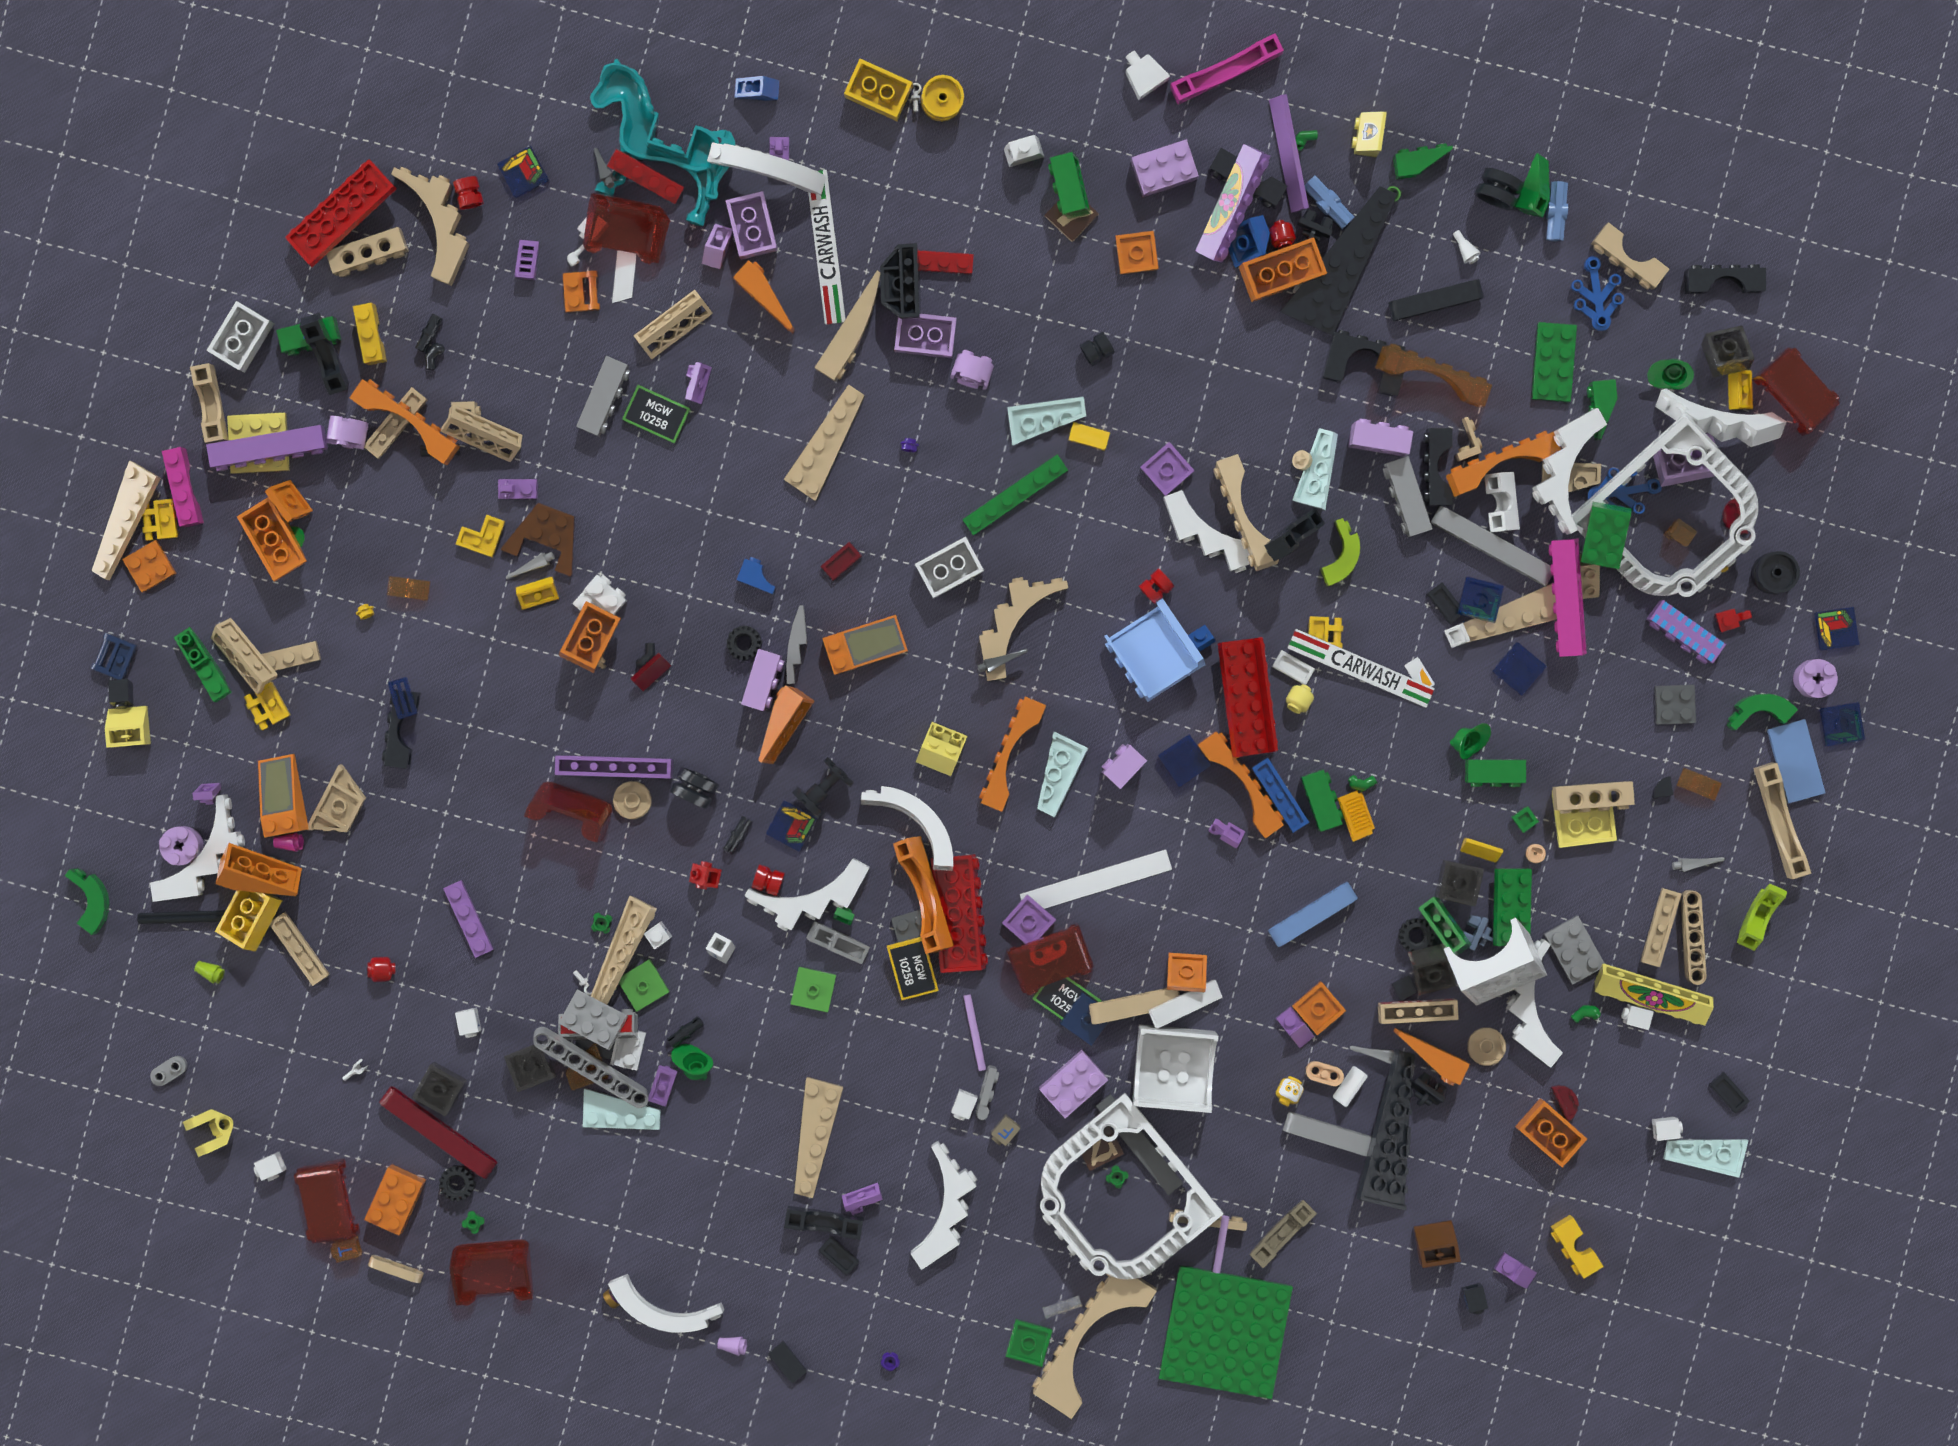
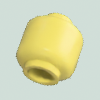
M1307 685L1293 686L1285 700L1287 708L1297 714L1307 712L1314 700V695L1311 693V688Z

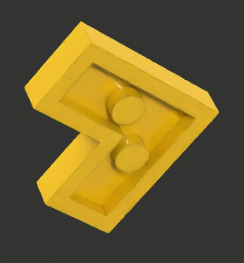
M486 515L480 532L462 526L456 545L493 557L506 521Z

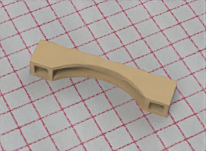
M1236 454L1216 461L1215 468L1213 469L1216 479L1221 481L1222 486H1220L1222 495L1224 497L1227 496L1229 502L1227 503L1230 514H1234L1236 519L1234 525L1237 532L1240 531L1243 537L1241 538L1242 546L1249 552L1248 561L1250 566H1254L1255 570L1259 571L1278 564L1279 560L1274 562L1264 546L1270 539L1255 529L1244 512L1241 502V483L1245 470L1239 455Z
M1768 763L1753 768L1787 878L1795 879L1811 874L1806 855L1790 818L1778 763Z

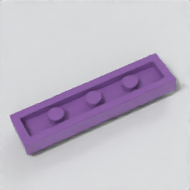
M460 880L443 888L475 958L494 950L463 881Z

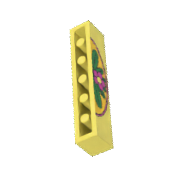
M1602 964L1595 979V992L1602 996H1610L1619 1001H1626L1638 1007H1645L1658 1013L1672 1015L1674 1018L1685 1019L1694 1024L1705 1026L1714 1008L1713 997L1607 964Z

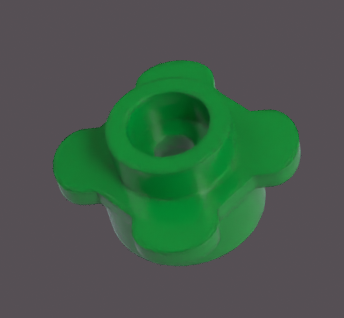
M595 913L593 916L594 922L591 926L592 930L595 932L603 931L605 934L608 933L612 917Z
M1115 1165L1112 1167L1111 1173L1106 1176V1181L1114 1184L1116 1188H1121L1129 1175L1126 1171L1123 1172Z
M470 1211L466 1220L462 1221V1226L470 1229L471 1233L476 1234L479 1231V1227L484 1224L485 1219L474 1211Z

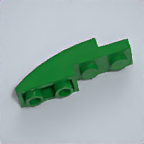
M189 627L174 637L191 668L196 671L213 702L217 703L232 693L222 671L193 629Z

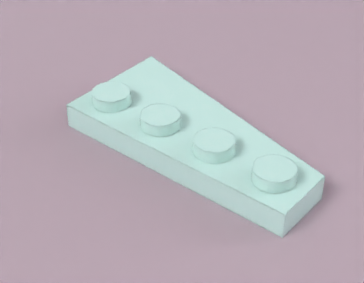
M1084 397L1007 407L1012 445L1086 416Z
M1319 428L1310 452L1312 464L1307 470L1303 471L1293 501L1322 510L1326 509L1338 434Z
M1053 732V740L1037 809L1056 817L1089 748Z
M584 1088L583 1127L660 1129L661 1109L650 1106L636 1108L621 1098Z
M1667 1140L1663 1159L1739 1178L1748 1140Z

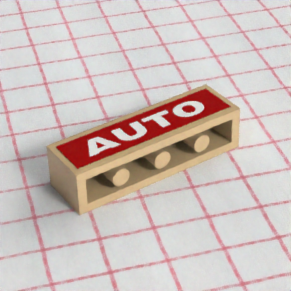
M1451 998L1378 1003L1379 1022L1381 1024L1459 1020L1458 1000Z

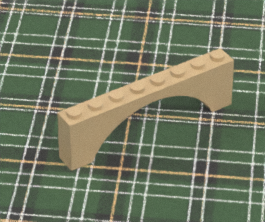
M1106 1274L1108 1278L1105 1282H1100L1096 1289L1098 1293L1094 1298L1091 1297L1085 1305L1087 1309L1084 1314L1080 1313L1076 1318L1074 1329H1069L1066 1333L1064 1344L1062 1346L1059 1345L1054 1351L1053 1355L1055 1357L1052 1362L1048 1361L1044 1366L1042 1377H1037L1032 1385L1034 1387V1395L1069 1418H1073L1082 1404V1399L1073 1379V1362L1079 1342L1086 1331L1104 1315L1126 1307H1147L1157 1290L1142 1278L1127 1280L1118 1279Z

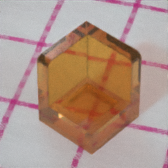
M1678 518L1674 519L1664 536L1668 539H1674L1684 547H1687L1697 531Z

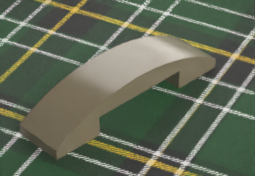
M1302 1200L1261 1239L1249 1255L1264 1268L1301 1227H1304L1317 1213Z

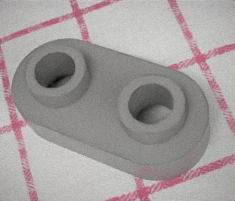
M182 1056L170 1058L152 1070L150 1075L151 1081L157 1086L169 1083L187 1070V1061ZM174 1063H177L179 1065L178 1069H174ZM158 1073L163 1075L162 1080L157 1078Z

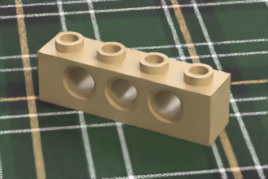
M396 227L334 248L326 255L332 273L336 276L339 275V277H345L350 275V271L356 269L357 271H362L369 268L368 265L383 264L387 262L386 259L394 257V259L401 258L409 250L402 230ZM386 242L390 243V249L383 252L382 245ZM366 249L372 250V255L369 258L364 257ZM348 255L354 256L351 264H346L345 260Z
M1632 781L1552 787L1554 810H1560V814L1571 813V809H1579V812H1591V808L1597 807L1598 811L1610 810L1611 806H1617V809H1629V805H1635ZM1611 791H1615L1617 794V798L1613 802L1608 797ZM1593 792L1598 796L1595 803H1591L1589 800V796ZM1573 794H1577L1579 800L1573 805L1570 802V797Z

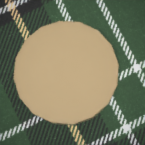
M629 781L620 785L616 789L613 798L615 810L620 816L627 819L643 817L649 811L652 801L648 788L636 781Z
M1483 1027L1475 1030L1470 1035L1467 1042V1050L1470 1057L1476 1063L1483 1066H1491L1498 1063L1505 1054L1506 1042L1497 1030Z

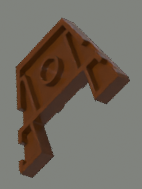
M537 503L502 546L501 550L518 556L525 538L561 551L555 571L572 577L575 516Z

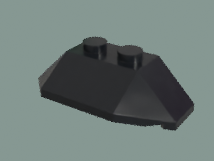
M917 243L898 244L880 266L881 304L900 319L920 318L921 287Z

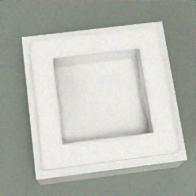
M1463 623L1444 630L1451 648L1470 641Z

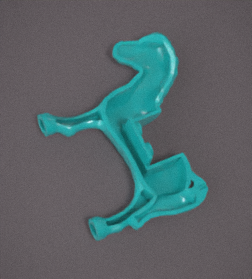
M615 59L614 63L603 67L600 82L590 95L592 105L595 108H605L612 103L621 102L623 118L620 126L619 142L622 152L636 160H652L677 165L693 176L698 187V199L695 209L687 214L685 221L703 227L705 216L710 209V200L717 199L718 183L729 168L728 166L712 164L707 161L711 144H719L717 137H720V144L736 146L732 133L727 130L710 131L695 125L686 154L682 147L671 144L670 147L663 144L664 141L654 138L659 113L654 111L644 79L635 69L622 65L618 59ZM614 170L612 174L617 180L614 181V186L608 188L604 186V181L598 182L594 191L613 197L615 188L624 184L626 177Z

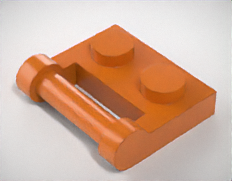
M597 271L563 273L566 313L600 310V304L597 300ZM588 278L590 304H585L583 279Z

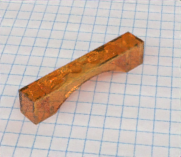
M1396 344L1382 347L1376 369L1392 375L1410 370L1432 373L1447 382L1457 393L1461 401L1476 407H1485L1492 388V384L1486 383L1487 379L1478 376L1473 378L1469 376V372L1459 370V372L1452 370L1453 366L1442 363V365L1435 363V359L1430 357H1418L1417 352L1411 350L1405 352L1401 350V346Z

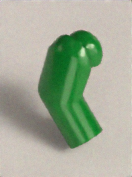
M1317 130L1300 131L1296 135L1298 151L1304 148L1303 146L1308 140L1318 139Z
M1356 775L1348 778L1349 786L1358 791H1365L1377 784L1373 775L1365 780L1358 779Z
M1583 1005L1571 1015V1018L1578 1023L1584 1017H1591L1596 1020L1601 1016V1013L1596 1006Z

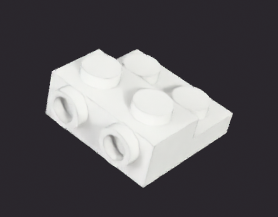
M596 575L572 604L581 611L584 603L587 601L615 615L627 600L624 598L626 594L618 587L614 589L610 586L611 581L606 576L602 575L600 577Z

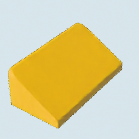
M1751 370L1728 372L1730 410L1753 409Z
M1073 422L1068 441L1105 451L1110 432Z
M553 577L516 587V595L522 610L559 599Z
M1464 838L1460 849L1463 853L1492 862H1497L1504 851L1501 848L1469 838Z

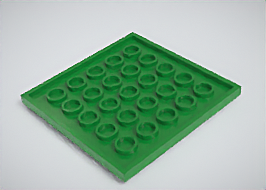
M1179 1265L1159 1379L1272 1399L1293 1286L1226 1273H1214L1209 1270Z

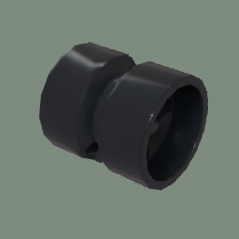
M1104 332L1093 337V342L1087 340L1079 345L1091 366L1101 362L1102 356L1107 358L1115 353Z

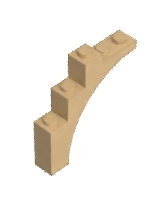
M394 167L391 175L410 186L424 201L432 216L437 237V253L431 277L452 286L470 245L465 241L466 237L458 233L453 236L462 216L457 212L458 208L449 204L445 207L453 186L449 183V179L440 175L438 178L432 176L429 183V179L422 175L415 177L411 175L412 171L401 167L399 170Z
M1023 577L1012 579V583H1009L1012 606L1009 607V604L1006 603L997 605L998 609H994L998 632L994 633V629L982 631L983 635L979 636L983 660L1006 655L1011 633L1019 619L1040 599L1052 593L1068 589L1067 581L1057 578L1052 579L1050 584L1044 585L1043 581L1032 583L1033 587H1029L1028 580H1023ZM1005 663L989 673L986 670L987 681L1006 678Z

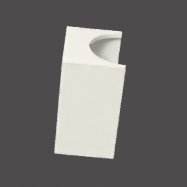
M1517 918L1511 920L1512 934L1505 948L1489 959L1467 961L1457 957L1450 947L1444 949L1461 992L1476 1006L1547 976L1529 932Z
M1139 1024L1132 1096L1134 1106L1212 1113V1078L1218 1034L1210 1030L1165 1026L1155 1028L1154 1025Z

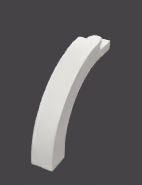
M712 143L707 159L712 164L764 175L795 186L805 192L820 195L826 180L825 175L800 164L729 144Z
M881 786V794L874 790L862 792L861 804L894 808L914 819L924 830L931 844L933 870H953V852L950 838L943 823L928 805L907 792L891 787Z
M628 1274L613 1279L608 1283L612 1294L624 1310L641 1323L662 1331L682 1333L701 1330L708 1327L709 1318L711 1321L718 1319L724 1311L721 1302L692 1313L668 1312L646 1301L635 1289Z

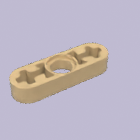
M371 1255L368 1266L414 1283H421L424 1274L418 1269L376 1255Z

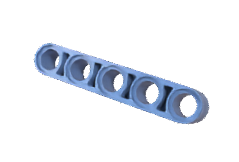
M1345 882L1276 924L1268 932L1276 945L1280 947L1357 900L1358 897L1350 884Z

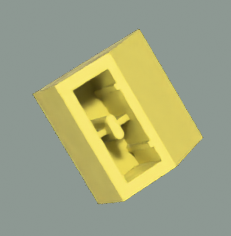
M148 706L108 709L105 724L106 748L151 744Z
M932 722L916 762L951 776L967 736Z

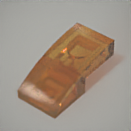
M389 576L387 595L428 600L430 581Z
M1683 768L1676 786L1715 801L1722 783Z

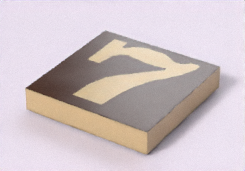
M1056 202L1045 214V217L1073 242L1099 213L1089 205L1091 214L1068 219L1062 215V212H1059Z
M1110 1126L1105 1127L1103 1130L1104 1134L1108 1137L1114 1134ZM1100 1139L1081 1155L1089 1171L1124 1153L1117 1139L1113 1141Z

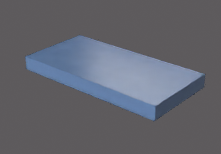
M1802 719L1767 729L1775 762L1778 763L1782 776L1786 802L1792 803L1824 794L1825 789L1806 720Z

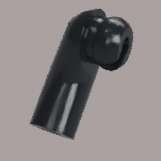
M434 343L425 354L427 370L436 369L435 358L438 354L444 353L445 347L443 344Z
M645 643L646 654L636 660L638 668H642L655 656V643Z

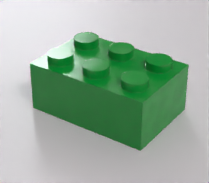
M1073 152L1051 157V163L1048 164L1050 174L1055 178L1053 188L1055 194L1060 199V201H1057L1059 212H1062V215L1068 219L1091 214L1077 156Z
M1593 501L1581 562L1620 569L1631 518V508Z

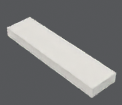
M1211 980L1206 983L1205 992L1188 991L1148 1011L1155 1028H1160L1223 997L1216 980Z

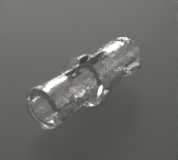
M1079 1295L1064 1301L1062 1299L1058 1300V1303L1042 1307L1045 1318L1048 1319L1061 1313L1063 1315L1067 1314V1311L1082 1307Z

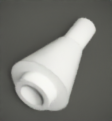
M1457 230L1453 233V236L1459 243L1464 263H1475L1479 259L1481 252L1468 240H1465L1460 230Z

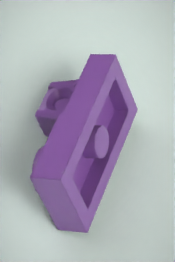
M770 137V155L789 161V137Z
M696 362L695 365H689L686 376L690 377L691 380L686 390L685 399L702 404L712 367Z
M498 479V499H538V480Z
M221 783L201 784L193 792V800H200L201 803H206V805L214 804L216 802L215 796L221 790Z
M659 1065L648 1101L666 1107L677 1074L676 1070L669 1066Z
M878 1183L842 1195L846 1212L850 1211L852 1215L863 1212L862 1206L883 1200Z

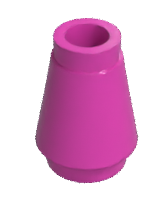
M298 833L275 836L273 845L275 848L297 852L302 850L304 839Z

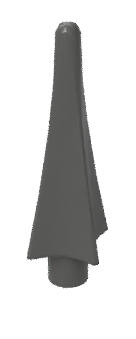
M594 148L600 180L604 181V186L612 188L614 181L617 180L604 162L598 148Z
M1023 649L1011 654L985 659L983 664L977 665L980 673L986 670L989 673L1004 663L1027 653L1028 650Z

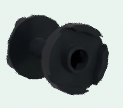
M829 757L824 762L832 771L819 785L815 782L806 792L799 787L792 792L817 818L824 814L819 805L829 796L827 792L840 779L849 787L854 784L848 775L840 767L838 768Z

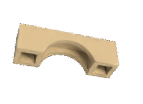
M1608 222L1592 241L1593 249L1601 255L1604 253L1608 256V260L1613 265H1620L1624 268V273L1631 278H1637L1640 281L1639 284L1645 289L1650 288L1652 290L1656 288L1669 271V268L1655 257L1645 262H1638L1629 258L1622 246L1624 234Z
M207 363L190 367L193 385L198 393L202 408L201 426L204 442L212 444L229 441L215 366Z

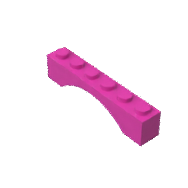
M1275 33L1222 62L1171 83L1170 90L1179 105L1281 56L1284 50Z

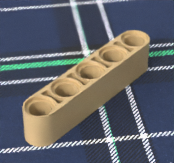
M1686 890L1680 898L1685 977L1688 982L1700 985L1706 980L1702 898L1698 892ZM1690 894L1695 896V901L1692 904L1687 902V897ZM1691 913L1696 915V920L1693 923L1688 921ZM1693 932L1697 934L1695 942H1691L1689 939L1690 934ZM1697 951L1698 959L1692 961L1690 958L1691 954ZM1698 970L1700 976L1694 981L1692 973Z
M1164 988L1090 1004L1089 1010L1092 1024L1149 1013L1148 1010L1180 996V992Z

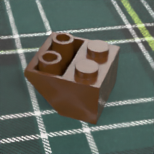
M1452 1220L1413 1226L1419 1263L1422 1268L1461 1262Z

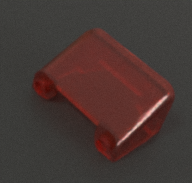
M592 193L588 204L583 246L586 251L591 253H597V251H601L602 247L635 253L641 258L642 262L647 264L652 262L658 263L670 219L664 209L659 206Z
M1788 347L1756 374L1752 380L1757 386L1762 384L1766 387L1764 390L1766 392L1769 391L1794 419L1793 423H1799V427L1796 429L1804 436L1816 429L1840 404L1838 401L1840 397L1836 392L1830 391L1803 361L1801 353L1796 348Z
M544 782L540 785L529 803L524 817L540 820L545 816L546 812L556 811L583 821L581 832L584 838L598 843L603 840L612 815V806L606 801L562 785Z
M1078 923L1070 925L1066 930L1061 929L1056 933L1021 944V947L1014 946L1006 949L1022 993H1027V995L1037 993L1038 988L1078 973H1081V975L1092 972L1091 968L1094 967Z
M345 1158L299 1167L297 1173H294L296 1185L299 1184L308 1226L306 1230L307 1239L313 1244L354 1238L360 1233L359 1223L355 1224L352 1222L355 1220V1215L352 1216L345 1184L346 1174H344L343 1168H346Z
M520 1239L462 1244L453 1249L449 1270L456 1306L472 1304L478 1294L514 1291L516 1299L522 1301L533 1299L532 1269L528 1241Z

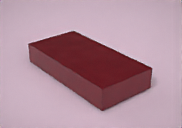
M849 541L820 567L834 581L861 558L862 555Z
M657 653L630 679L644 691L669 669L671 664L660 653Z

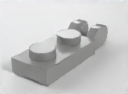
M992 1065L987 1066L976 1107L977 1110H975L976 1116L980 1120L986 1119L989 1114L988 1101L991 1102L993 1099V1083H997L999 1077L997 1068Z

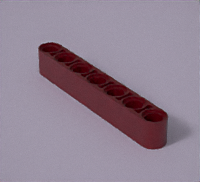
M390 1086L379 1101L384 1108L480 1177L487 1179L498 1164L493 1157L397 1088Z

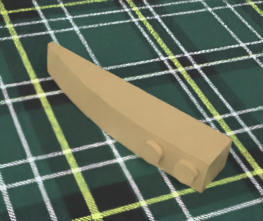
M878 270L815 366L817 371L834 382L837 378L840 380L846 372L844 367L847 362L851 364L856 356L854 352L866 330L876 301L880 283V272Z

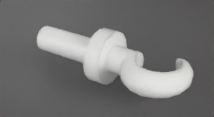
M913 83V86L919 87V90L914 91L911 96L913 111L918 112V101L920 100L918 94L922 88L920 84Z
M575 970L573 974L580 981L579 985L584 986L585 994L591 995L592 992L588 993L586 991L587 987L589 986V984L587 983L588 979L583 978L580 975V973L577 970Z

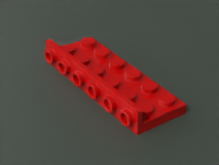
M369 159L355 173L349 176L341 186L335 189L326 200L321 202L312 213L307 215L298 226L293 228L285 238L302 258L313 267L397 188Z
M1263 637L1217 643L1233 758L1277 752L1278 740L1276 738L1272 709L1273 702L1270 694V682L1267 672L1268 664L1265 657Z
M976 854L953 856V870L946 871L933 870V858H930L933 879L953 943V947L939 951L940 972L983 970L988 964L987 954H984L986 936L985 934L983 935L982 931L985 922L980 909L983 907V900L979 896V889L981 888V879L977 875L979 859L976 858Z

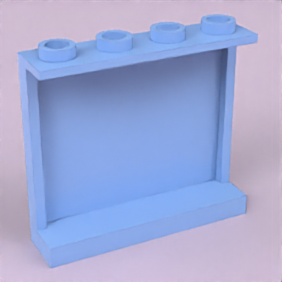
M1163 598L1156 602L1158 607L1110 638L1105 635L1107 640L1105 646L1110 653L1114 652L1116 654L1115 661L1120 668L1124 667L1127 673H1125V676L1130 683L1134 682L1137 688H1135V691L1140 698L1144 697L1147 702L1206 665L1203 657Z

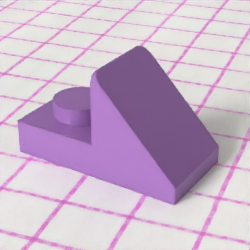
M1291 1006L1276 1017L1299 1048L1315 1037Z
M1505 1252L1494 1267L1495 1270L1526 1289L1537 1274V1272Z

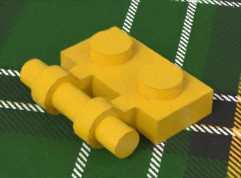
M173 499L153 501V509H150L148 503L142 515L144 523L142 532L145 533V541L153 540V532H157V539L177 538L178 529ZM151 515H155L156 526L151 524Z
M1309 616V635L1328 642V632L1334 631L1333 642L1328 643L1339 648L1343 647V643H1341V632H1343L1344 627L1342 626V618H1334V625H1329V617Z
M273 682L265 684L263 691L257 695L258 698L253 699L251 694L244 696L247 703L246 707L248 710H251L255 717L256 725H259L262 731L268 728L267 719H270L272 724H276L291 715ZM260 703L266 712L263 715L257 707Z

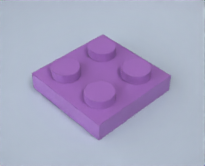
M1170 442L1140 467L1164 496L1169 494L1194 472V469Z
M1027 894L1005 918L1002 924L1028 947L1032 948L1055 922L1056 918Z

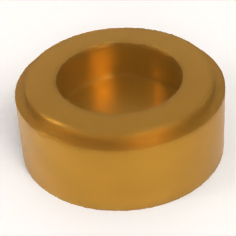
M610 1289L603 1293L604 1300L611 1308L615 1309L620 1305Z

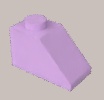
M718 224L714 225L705 244L702 264L713 268H721L732 237V228Z

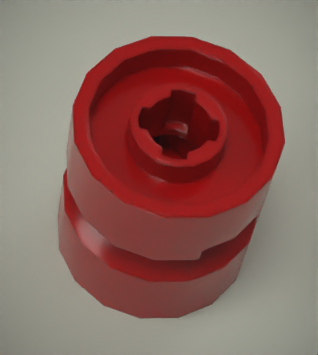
M477 176L465 177L453 182L455 193L459 194L457 198L459 209H471L484 204L482 193L478 192L480 186Z
M1159 568L1150 575V580L1146 579L1138 586L1153 604H1156V602L1163 598V593L1167 594L1175 587ZM1155 584L1160 590L1156 592L1151 585Z
M759 864L751 888L760 891L766 889L768 894L777 896L785 873L778 870L771 872L769 867Z

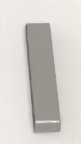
M1288 1112L1283 1127L1285 1132L1366 1157L1372 1136L1293 1112Z

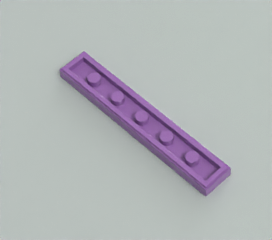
M1287 94L1270 99L1269 102L1285 184L1288 186L1286 189L1291 213H1295L1309 208L1288 98Z

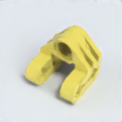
M211 1109L183 1121L186 1131L209 1121V1127L213 1135L216 1136V1139L195 1148L198 1157L227 1145L233 1128V1120L229 1116ZM220 1121L225 1125L224 1130L219 1127Z

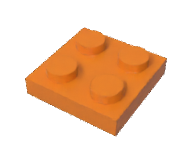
M1154 231L1115 236L1120 275L1159 269Z
M291 480L271 486L265 491L269 500L276 506L280 515L287 523L307 516L313 511Z
M157 540L122 559L142 593L176 574Z
M1169 953L1167 990L1205 992L1207 955Z
M1321 981L1292 1005L1316 1035L1320 1034L1346 1012L1345 1008Z

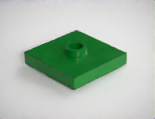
M1015 1319L1005 1357L1042 1367L1053 1329Z

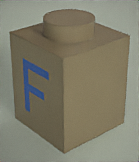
M1005 1114L991 1131V1135H993L992 1140L998 1145L1004 1144L1007 1146L1021 1129L1020 1125Z

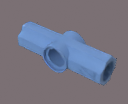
M1316 176L1312 177L1305 184L1306 192L1316 201L1318 208L1325 215H1329L1341 229L1354 218L1353 214L1341 203L1338 195L1331 189L1329 190Z
M1555 181L1550 183V201L1546 208V219H1548L1546 240L1557 242L1564 240V227L1568 216V204H1566L1568 183Z

